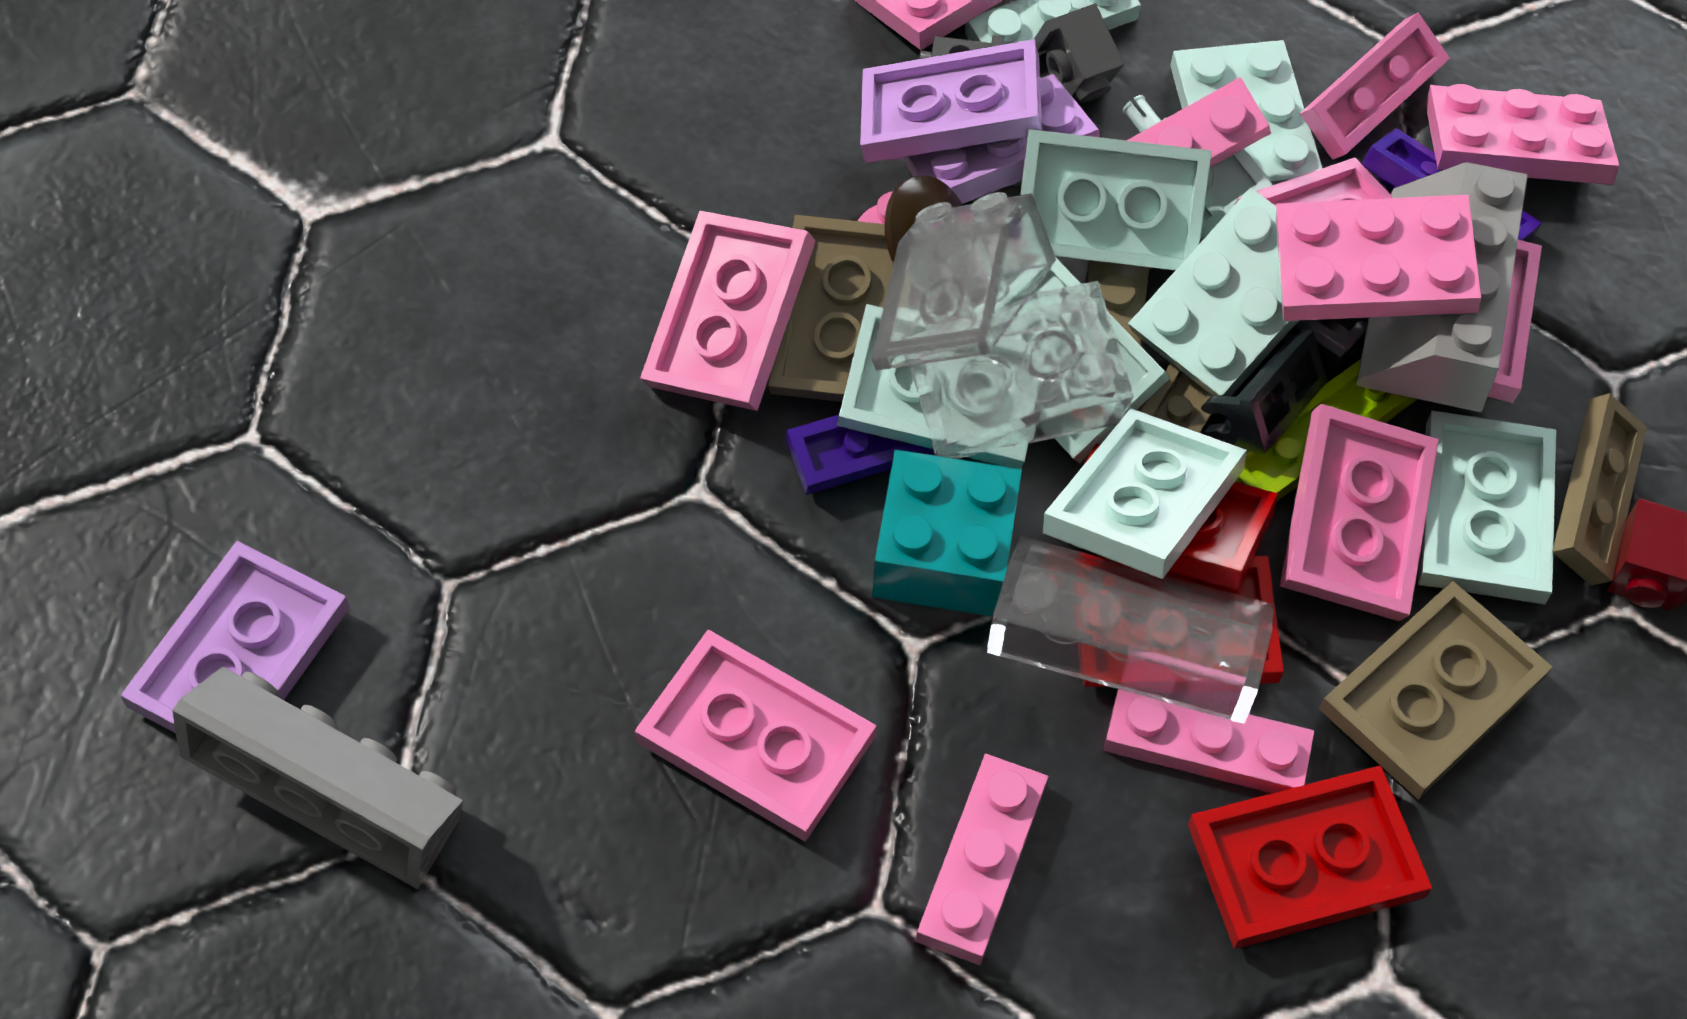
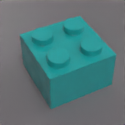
M895 450L875 556L872 597L999 617L1022 469Z

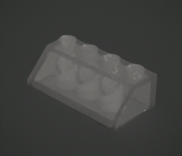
M1021 536L1010 559L995 608L987 653L1244 724L1259 688L1272 634L1274 604L1167 575L1160 579L1119 562Z

